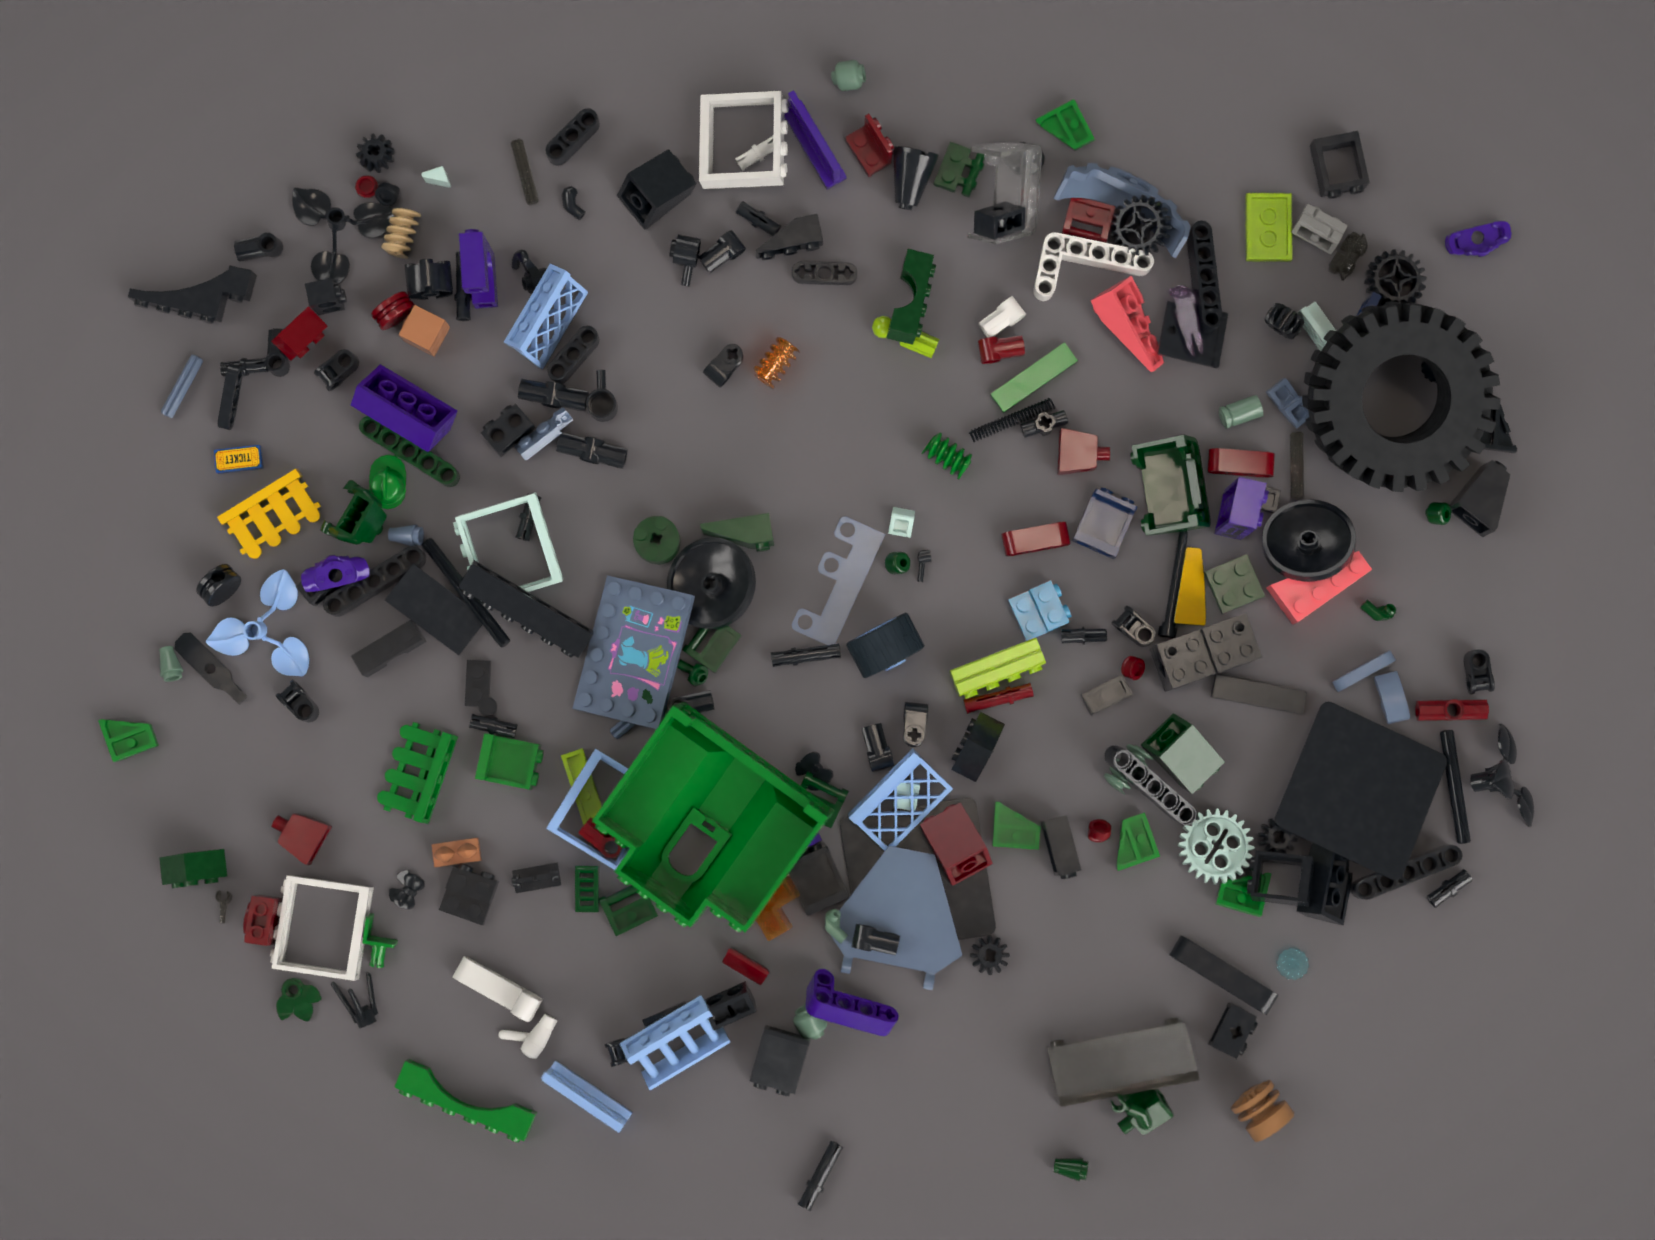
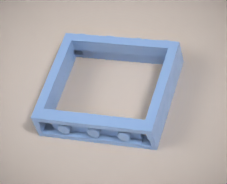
M595 748L546 829L615 870L630 848H623L617 859L613 860L612 858L605 857L602 852L559 827L599 760H602L623 774L629 769Z

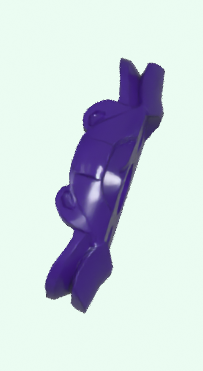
M1497 221L1454 232L1445 237V247L1449 254L1486 256L1489 252L1499 248V245L1507 243L1511 239L1510 224L1506 221ZM1475 231H1480L1483 234L1484 239L1481 244H1474L1472 242L1471 236Z
M330 555L326 559L315 563V566L307 568L301 574V582L306 592L334 588L369 577V566L364 558L358 556L349 558L348 555ZM332 569H339L342 572L340 581L333 582L329 579L328 574Z

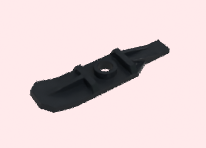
M183 633L175 641L174 649L213 688L226 691L239 705L248 697L233 682L231 671L192 633ZM209 665H215V672L209 673Z

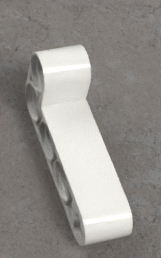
M466 956L462 958L453 975V978L510 1009L513 1015L527 1022L533 1019L543 1001L541 997Z

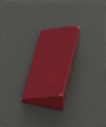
M732 947L729 948L722 960L723 964L758 985L763 984L770 972L769 969Z

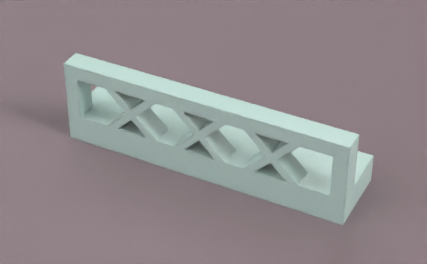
M1315 301L1308 307L1302 308L1297 314L1305 322L1303 328L1318 349L1322 351L1327 343L1323 339L1330 330H1336Z

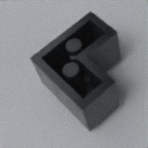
M982 712L979 713L976 720L972 718L966 729L970 733L965 732L960 742V745L963 746L962 749L957 747L952 756V760L955 763L951 770L976 782L993 753L1005 724Z

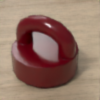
M1128 656L1122 663L1121 673L1129 679L1138 680L1145 671L1144 660L1136 656Z
M1102 819L1091 821L1088 826L1089 840L1092 842L1106 841L1111 835L1112 827L1110 823Z

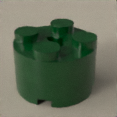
M651 516L638 524L634 530L633 543L643 560L661 565L670 562L676 557L680 548L681 538L676 526L669 519L663 516ZM654 536H658L659 538L663 537L660 540V545H657L656 543L651 544V542L654 541Z

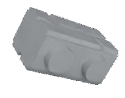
M1307 204L1291 233L1332 254L1348 225L1342 223L1340 219L1322 212L1320 208Z

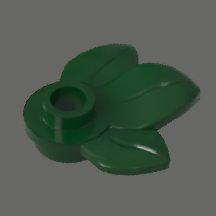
M298 978L286 980L281 988L282 996L276 1003L278 1016L283 1021L294 1014L303 1021H310L313 1014L312 1003L319 1002L322 999L320 992L313 985H304ZM292 985H295L298 989L296 994L290 991Z

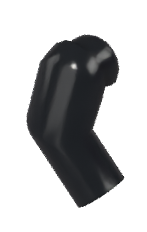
M569 186L562 192L563 208L576 219L581 220L586 211L576 204L575 197L578 194L576 188Z

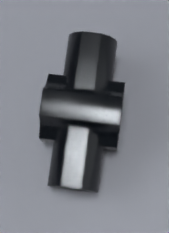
M1064 410L1050 415L1047 412L1038 414L1035 420L1023 423L1020 426L1024 438L1039 433L1042 436H1046L1051 433L1052 429L1068 424V418ZM1041 419H1043L1044 422L1050 423L1047 429H1045L1044 426L1039 425L1042 421Z

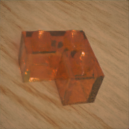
M790 876L786 877L756 919L768 942L792 928L781 907L801 895Z

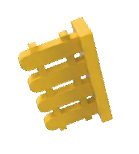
M299 469L292 470L217 517L221 525L228 523L230 528L227 529L229 535L234 533L243 547L240 549L242 555L247 553L250 558H259L262 554V549L259 546L261 543L267 541L270 546H278L282 540L279 532L286 529L290 534H297L301 530V525L298 522L300 519L306 517L310 522H317L320 519L321 515L318 508L321 505L319 502L314 504L305 489L309 487L307 483L301 484L299 481L303 477ZM287 487L289 492L282 496L279 491ZM291 497L294 498L302 511L297 515L293 514L286 503V500ZM267 499L270 504L262 508L260 503ZM272 509L282 522L276 528L266 514ZM247 511L250 516L243 520L240 515ZM254 521L263 535L256 540L246 526Z

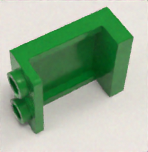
M484 733L475 779L532 790L533 786H537L539 773L536 772L537 764L542 763L544 750H541L540 744Z

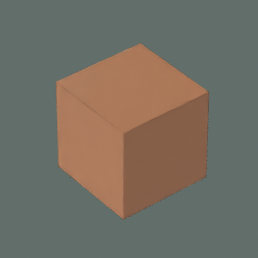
M414 305L403 323L399 336L404 342L435 357L450 326L444 319Z

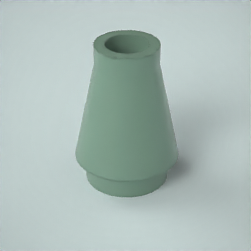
M173 646L160 648V676L163 677L165 682L181 679L183 668L174 652Z

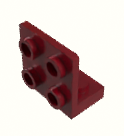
M869 113L865 115L864 126L845 137V141L868 177L892 163V149L894 148L889 137L886 136L884 138L880 131L882 127L877 118L874 117L872 119Z

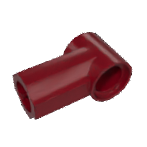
M1022 335L998 339V337H988L978 340L982 364L999 362L1001 359L1025 356Z
M590 817L578 833L600 850L605 857H617L621 853L622 847L618 845L617 852L609 853L605 848V844L610 840L614 841L615 837L609 833L605 835L597 830L595 827L597 824Z

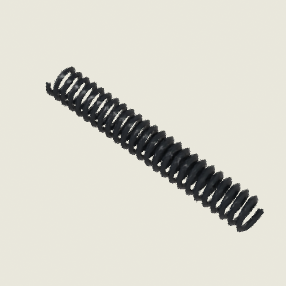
M1050 398L1044 399V401L1041 400V402L1034 403L1031 407H1025L1021 411L1014 412V414H1008L1004 418L1001 417V419L998 418L994 422H988V424L981 425L977 429H971L969 434L973 442H975L974 436L977 441L979 440L978 436L982 440L980 432L983 438H985L984 431L988 437V429L989 434L992 436V432L995 434L994 427L997 433L999 430L1002 432L1000 423L1003 430H1005L1004 423L1006 428L1012 427L1010 419L1015 426L1019 422L1022 423L1020 415L1025 422L1024 415L1026 420H1029L1027 413L1030 419H1032L1030 411L1035 418L1034 411L1037 416L1038 411L1042 413L1040 407L1043 412H1045V409L1049 412L1048 407L1052 411L1050 402L1053 409H1055V405Z

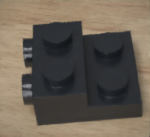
M460 863L459 867L453 866L439 910L479 925H484L499 881L494 880L495 875L484 871L481 872V875L472 872L473 867Z

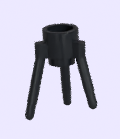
M370 973L366 975L370 1008L368 1005L361 1007L353 990L350 988L348 992L356 1008L353 1010L336 983L331 982V986L352 1016L354 1024L357 1023L359 1028L376 1022L374 1015L379 1014L375 1005Z

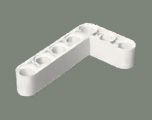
M1050 233L1046 236L1042 246L1033 293L1040 301H1047L1052 297L1056 288L1061 260L1136 276H1144L1150 272L1154 264V258L1150 253L1148 256H1145L1143 250H1139L1140 255H1136L1133 248L1128 253V247L1061 233ZM1056 241L1059 244V248L1056 250L1051 249L1048 246V242ZM1073 245L1079 246L1081 253H1072L1070 247ZM1099 250L1103 253L1104 257L1097 259L1093 256L1092 252ZM1122 255L1125 257L1126 262L1118 263L1114 256ZM1137 260H1145L1148 264V267H1139L1137 264ZM1047 262L1052 263L1055 270L1046 271L1043 264ZM1042 284L1048 285L1050 292L1042 293L1039 290V286Z

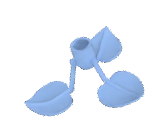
M283 569L273 573L261 588V602L264 605L272 606L270 610L261 617H258L257 621H250L246 624L233 617L223 619L207 638L206 643L220 653L235 656L244 653L248 649V639L268 641L279 647L273 651L271 656L272 665L279 673L287 676H304L309 667V653L305 644L295 637L286 638L283 644L266 636L267 626L263 623V620L272 614L276 607L280 610H288L294 606L298 599V589L295 587L296 584L288 571Z

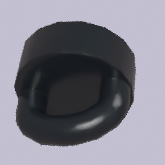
M381 183L375 192V197L382 205L392 206L399 197L400 189L391 183Z

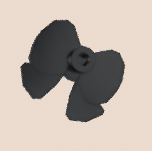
M810 752L800 762L796 763L795 771L797 776L804 775L808 771L813 774V777L829 783L834 777L831 769L823 768L820 764V754L818 752ZM811 785L807 787L811 791L819 790Z
M405 870L397 875V879L404 885L403 889L391 888L389 890V897L391 902H394L398 907L410 910L415 906L414 897L417 895V891L425 887V882L419 875Z

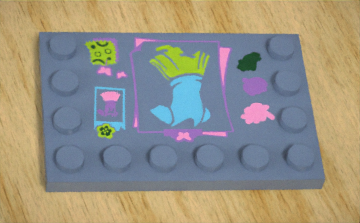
M607 575L593 628V636L590 639L572 709L657 729L664 719L695 596Z

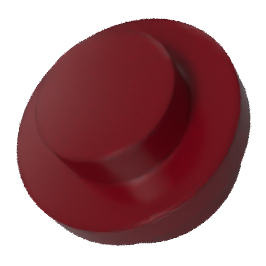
M369 175L360 177L355 184L356 192L363 198L375 196L378 188L375 178Z

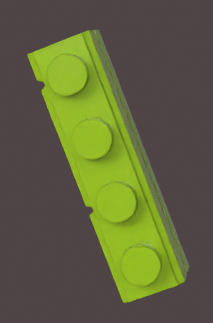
M1035 637L952 669L949 672L958 696L964 695L965 699L978 695L977 690L986 687L987 691L999 687V682L1007 679L1008 683L1018 680L1023 672L1029 671L1030 674L1043 670L1042 665L1046 664V660Z

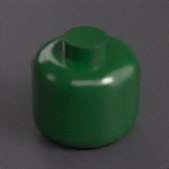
M1445 502L1430 503L1425 512L1428 522L1435 525L1447 524L1451 518L1450 505Z
M891 552L885 558V568L890 574H904L910 568V558L905 552Z

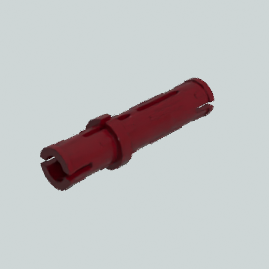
M1031 683L1012 688L1007 686L1005 690L963 699L966 713L969 714L1006 703L1011 705L1014 704V701L1034 697Z

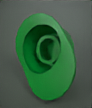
M392 455L379 457L374 461L370 469L369 491L382 503L383 509L396 508L402 503L406 494L405 465L399 458Z

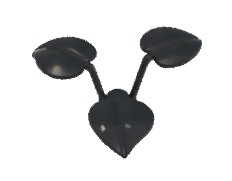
M293 189L292 204L299 221L305 225L315 226L321 218L323 220L327 219L328 226L332 229V253L322 251L313 257L311 261L312 274L317 281L332 278L337 284H340L347 277L350 264L345 255H336L337 231L343 230L346 222H349L352 225H358L361 235L368 238H378L390 226L389 219L394 217L392 214L393 209L379 203H363L354 209L353 214L356 219L354 221L349 215L345 216L342 209L338 207L331 208L330 198L323 191L317 189Z
M1499 724L1501 727L1498 733V746L1503 760H1500L1493 767L1485 768V772L1471 774V786L1475 792L1485 790L1501 792L1507 799H1511L1513 794L1518 797L1517 805L1523 819L1528 824V827H1532L1534 818L1533 797L1526 787H1522L1521 790L1514 789L1511 770L1508 762L1514 764L1516 761L1517 749L1515 740L1507 727Z

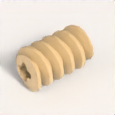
M395 208L392 210V214L395 217L389 219L393 226L387 227V231L390 234L384 236V240L388 243H383L381 247L393 256L407 259L408 257L403 252L411 251V248L406 246V243H413L414 241L408 235L416 234V231L411 226L419 225L414 220V217H421V214L410 209Z

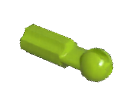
M888 316L877 317L873 322L872 330L879 338L887 337L891 320ZM921 332L920 338L916 337L913 345L903 342L899 343L900 346L932 359L939 339Z

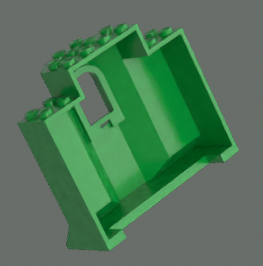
M686 702L673 705L592 821L597 824L595 826L597 830L605 835L609 833L615 837L614 841L619 846L625 849L626 847L630 848L614 871L618 874L617 878L626 885L631 884L637 888L636 892L645 899L650 898L656 902L655 906L660 911L671 913L675 916L674 920L678 924L691 928L709 906L712 914L718 918L723 916L730 921L729 926L737 932L742 930L746 933L835 810ZM706 821L716 829L712 832L702 823ZM692 823L717 841V843L696 873L684 875L672 867L669 856Z

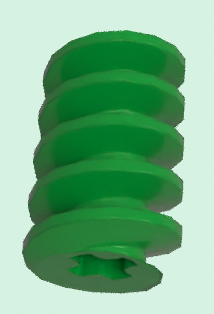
M939 432L932 437L921 454L929 451L927 458L931 459L936 456L935 464L937 465L944 461L942 469L946 470L951 466L950 474L953 475L959 472L957 478L959 480L970 465L972 454L969 453L964 457L965 449L961 448L959 451H956L957 443L948 446L950 439L947 437L941 441L942 433Z

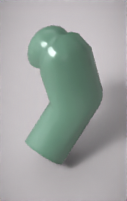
M831 909L825 915V930L841 944L848 934L840 928L841 914L839 910Z

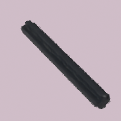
M1444 730L1440 732L1443 754L1447 759L1445 769L1456 839L1458 844H1466L1471 839L1454 731Z

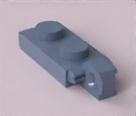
M561 408L554 412L551 419L539 424L534 432L521 438L514 447L524 460H528L562 433L560 430L572 422L573 419L564 408Z

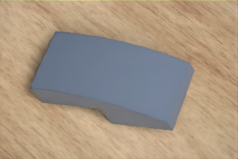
M1286 378L1281 379L1266 391L1276 407L1295 428H1299L1306 422L1305 419L1309 418L1308 409L1303 407L1302 396H1298Z
M1397 671L1375 676L1374 682L1381 699L1380 705L1387 724L1410 719L1406 697Z

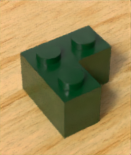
M225 849L159 857L162 885L171 884L172 888L198 885V880H204V884L218 883V878L228 877Z

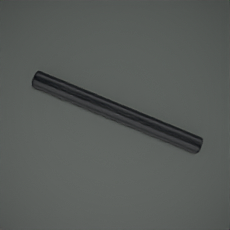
M432 538L424 541L422 547L501 648L508 645L510 638L490 612L481 605V601L476 597H473V599L468 598L461 593L462 589L459 588V583L462 580V576Z

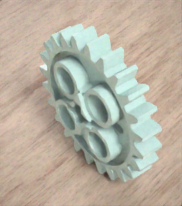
M1217 808L1214 815H1212L1210 810L1207 809L1205 817L1199 812L1197 813V820L1191 824L1192 826L1184 825L1183 829L1187 833L1179 835L1180 838L1185 840L1178 844L1179 847L1184 848L1179 853V856H1186L1187 859L1182 864L1191 865L1188 870L1189 873L1194 870L1197 871L1196 879L1203 875L1204 883L1212 878L1213 884L1216 885L1220 878L1223 884L1227 883V876L1234 881L1236 879L1235 872L1241 876L1244 873L1241 867L1248 868L1250 866L1245 860H1251V857H1253L1248 851L1254 850L1255 847L1248 845V843L1254 838L1246 836L1250 828L1242 829L1245 821L1242 820L1237 823L1236 814L1229 818L1228 810L1223 815H1220V811ZM1207 826H1215L1218 834L1216 836L1209 835ZM1227 829L1228 832L1221 841L1219 849L1213 854L1209 863L1206 864L1205 859L1213 849V844L1220 838L1223 830ZM1227 838H1234L1237 841V848H1230L1227 845ZM1195 845H1203L1206 849L1205 855L1197 854ZM1216 857H1221L1225 860L1226 865L1224 868L1216 866Z

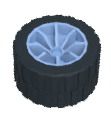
M906 612L876 626L846 644L863 678H868L883 670L888 671L906 661V658L917 653L925 646L909 614Z

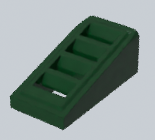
M575 866V912H599L600 866ZM581 873H593V878H581ZM581 882H593V887H581ZM581 892H594V896H581ZM581 901H594V906L581 905Z

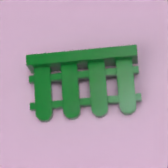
M413 722L412 726L404 725L400 728V736L407 739L404 748L396 747L392 751L393 758L400 762L397 770L388 769L385 772L386 781L392 783L389 792H379L377 800L380 804L385 805L383 810L390 812L391 808L406 812V818L412 819L414 815V821L429 824L458 736L442 732L440 736L441 731L434 729V732L431 733L419 729L420 724ZM414 742L429 746L426 755L412 751ZM406 764L421 768L419 776L416 777L404 773ZM399 786L414 790L411 799L397 795Z

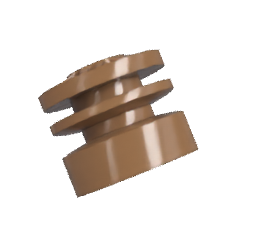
M1271 1080L1249 1088L1231 1106L1234 1114L1240 1113L1238 1115L1239 1121L1243 1122L1252 1119L1245 1129L1254 1142L1262 1141L1276 1133L1295 1114L1285 1100L1274 1103L1279 1097L1280 1092L1276 1089L1271 1091L1274 1088Z

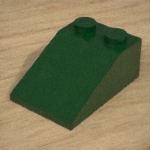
M769 513L700 524L704 535L722 538L742 547L756 549L757 552L768 551L770 546H774Z

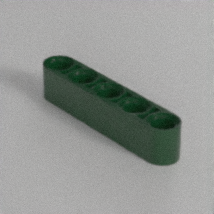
M369 416L363 417L360 420L359 429L361 433L371 441L446 487H453L458 484L460 474L448 462L430 451L427 452ZM376 423L375 431L367 433V425ZM395 435V442L391 445H386V437ZM413 446L415 448L414 454L406 457L404 454L405 449ZM429 458L434 459V465L430 469H425V460ZM452 470L453 478L449 481H444V472Z

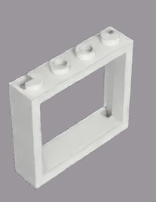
M781 91L701 95L699 182L703 189L784 185V177H786L787 164L784 163V156L788 154L787 142H784V134H788L787 120H784V113H788L787 99H784ZM774 104L773 171L713 174L714 107Z
M287 875L283 886H281V893H284L283 901L279 903L277 909V916H280L279 926H275L273 934L276 944L275 949H272L270 953L272 969L353 981L359 980L365 945L362 943L366 917L370 914L374 887ZM297 884L359 893L347 971L285 962Z

